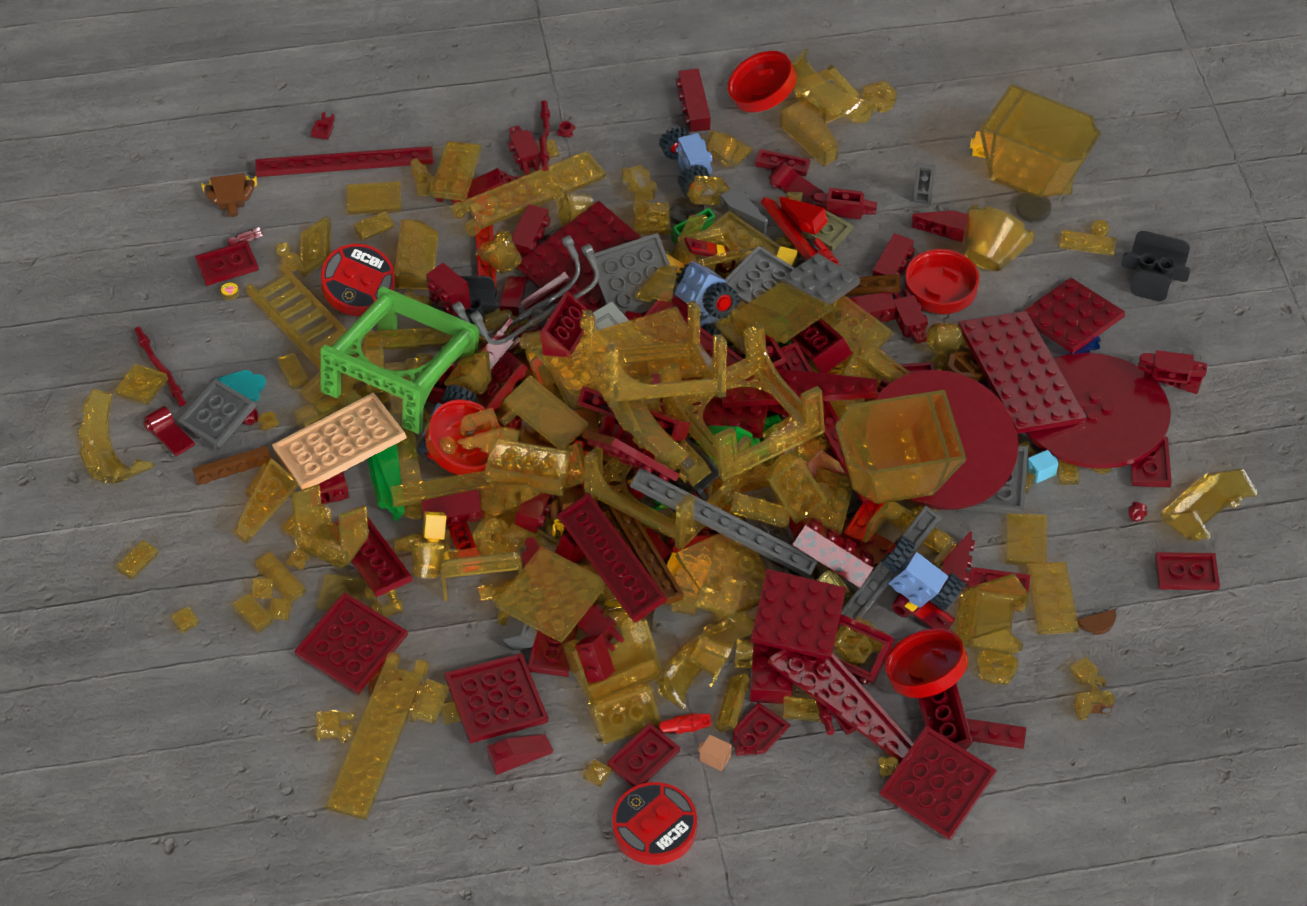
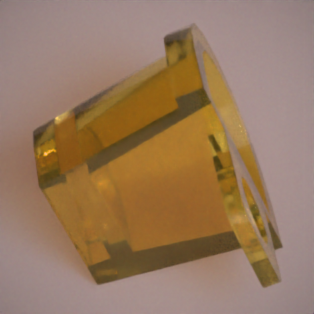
M561 186L556 187L554 199L559 208L557 217L562 227L594 204L591 194L565 192L564 194Z
M509 231L501 232L495 239L484 242L476 251L477 256L481 255L482 260H487L501 274L510 272L522 261V256L514 245Z
M423 538L421 541L410 540L408 542V549L411 550L413 575L420 578H437L441 573L445 552L449 550V544H442L441 539H439V542H429L427 538Z
M702 634L689 661L711 674L713 678L709 686L712 687L735 643L731 641L725 643Z

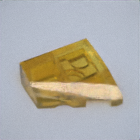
M678 266L659 267L636 293L635 299L652 302V299L671 302Z

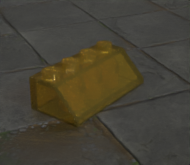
M401 219L394 269L395 288L428 289L426 274L435 268L439 233L421 220Z
M494 438L485 468L486 483L563 496L568 477L571 451Z

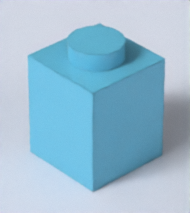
M1048 450L1028 458L1027 472L1036 484L1056 475L1058 460Z

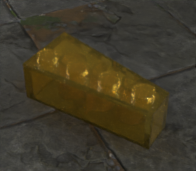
M808 96L780 111V127L819 163L826 166L838 159L839 144Z
M272 458L265 465L232 530L245 544L250 542L299 486L296 479Z

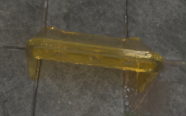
M1007 575L968 588L961 594L955 633L961 638L964 647L1005 654H1015L1022 651L1023 644L1020 639L1014 637L1011 627L1013 612H1021L1026 609L1029 594L1016 575Z

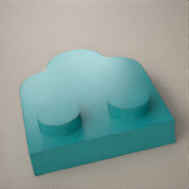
M242 370L216 378L254 402L259 400L260 391L266 385V379L263 375H253L249 370Z

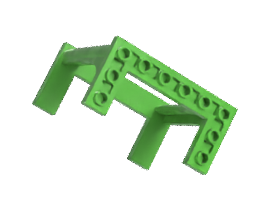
M382 286L378 290V299L331 347L324 345L321 348V392L338 398L341 395V372L402 398V427L419 434L423 430L424 405L438 379L457 358V365L462 366L466 371L470 372V369L474 366L475 363L472 361L478 350L479 330L474 324ZM398 313L453 336L427 364L406 371H394L378 367L371 363L361 350V342L364 336L377 323V333L394 339L397 336ZM354 354V355H358V357L355 358V357L350 356V355ZM406 376L410 378L411 381H408L402 377Z

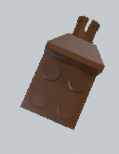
M970 350L951 353L942 368L943 371L955 372L977 382L986 380Z

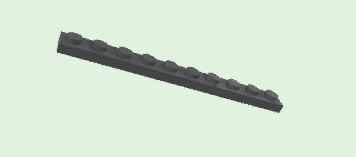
M639 468L630 487L806 578L810 577L817 563L816 559L805 552Z

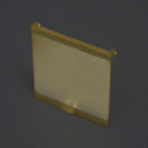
M780 282L738 311L734 308L732 310V318L785 344L791 337L793 338L796 334L798 335L803 329L805 330V328L815 323L822 316L833 311L834 306L784 282Z

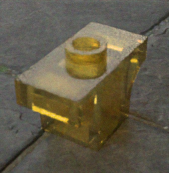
M842 626L836 633L834 645L847 663L859 667L874 650L865 634L855 633L848 626Z

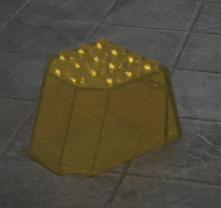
M1014 84L1008 87L980 127V135L990 179L1037 199L1062 194L1101 137V132L1097 129L1092 115Z
M945 390L850 404L835 426L853 490L876 504L934 495L966 461L965 452Z

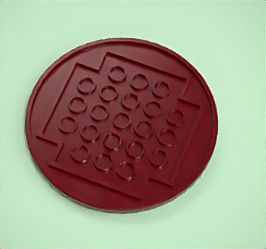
M1076 353L1053 358L1087 418L1085 423L1026 432L1028 438L1042 451L1048 450L1052 456L1068 464L1085 468L1108 469L1140 461L1160 446L1169 429L1171 410L1164 390L1151 375L1145 371H1140L1138 366L1110 355Z
M924 370L896 379L878 394V398H875L865 422L864 441L866 451L879 477L897 494L924 507L927 506L938 510H959L978 505L1001 490L1011 476L1016 464L1018 436L1009 411L1001 400L984 385L955 372Z

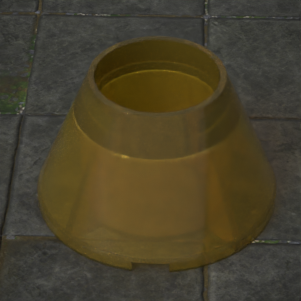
M972 205L967 211L965 255L976 265L990 271L1000 272L1034 243L1035 234L1033 231L1030 230L1028 232L1024 228L1025 224L1017 218L993 207L985 206L983 209L978 208L979 205Z

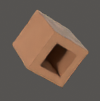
M709 735L706 741L703 740L698 748L700 762L722 771L731 757L732 745Z

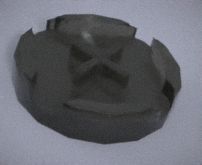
M1025 193L1016 201L1017 215L1027 222H1042L1051 214L1052 204L1050 200L1040 193Z
M688 197V199L678 198L670 205L669 216L678 225L704 211V205L693 197Z

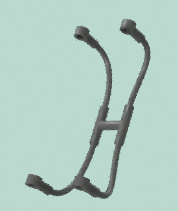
M570 235L562 238V242L575 261L576 271L572 280L558 293L548 299H544L512 320L509 327L526 320L534 314L537 315L503 339H491L489 335L495 329L487 331L483 318L478 311L470 314L471 319L479 330V336H484L490 344L500 345L513 339L527 328L533 327L550 317L557 304L545 311L542 309L568 291L575 284L580 274L579 255ZM590 244L584 245L581 249L591 267L594 268L595 277L588 287L574 295L576 299L588 293L599 280L598 262L595 259L594 251ZM458 301L453 304V309L459 318L470 323L462 303Z

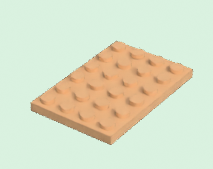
M373 392L272 444V446L304 492L386 448L399 443L407 437Z

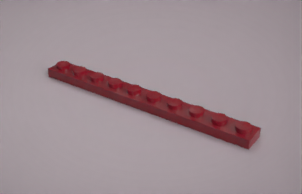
M432 146L255 159L256 177L434 164Z
M797 342L780 348L786 358L788 370L813 372ZM808 402L809 409L861 504L865 505L880 499L881 494L830 402Z

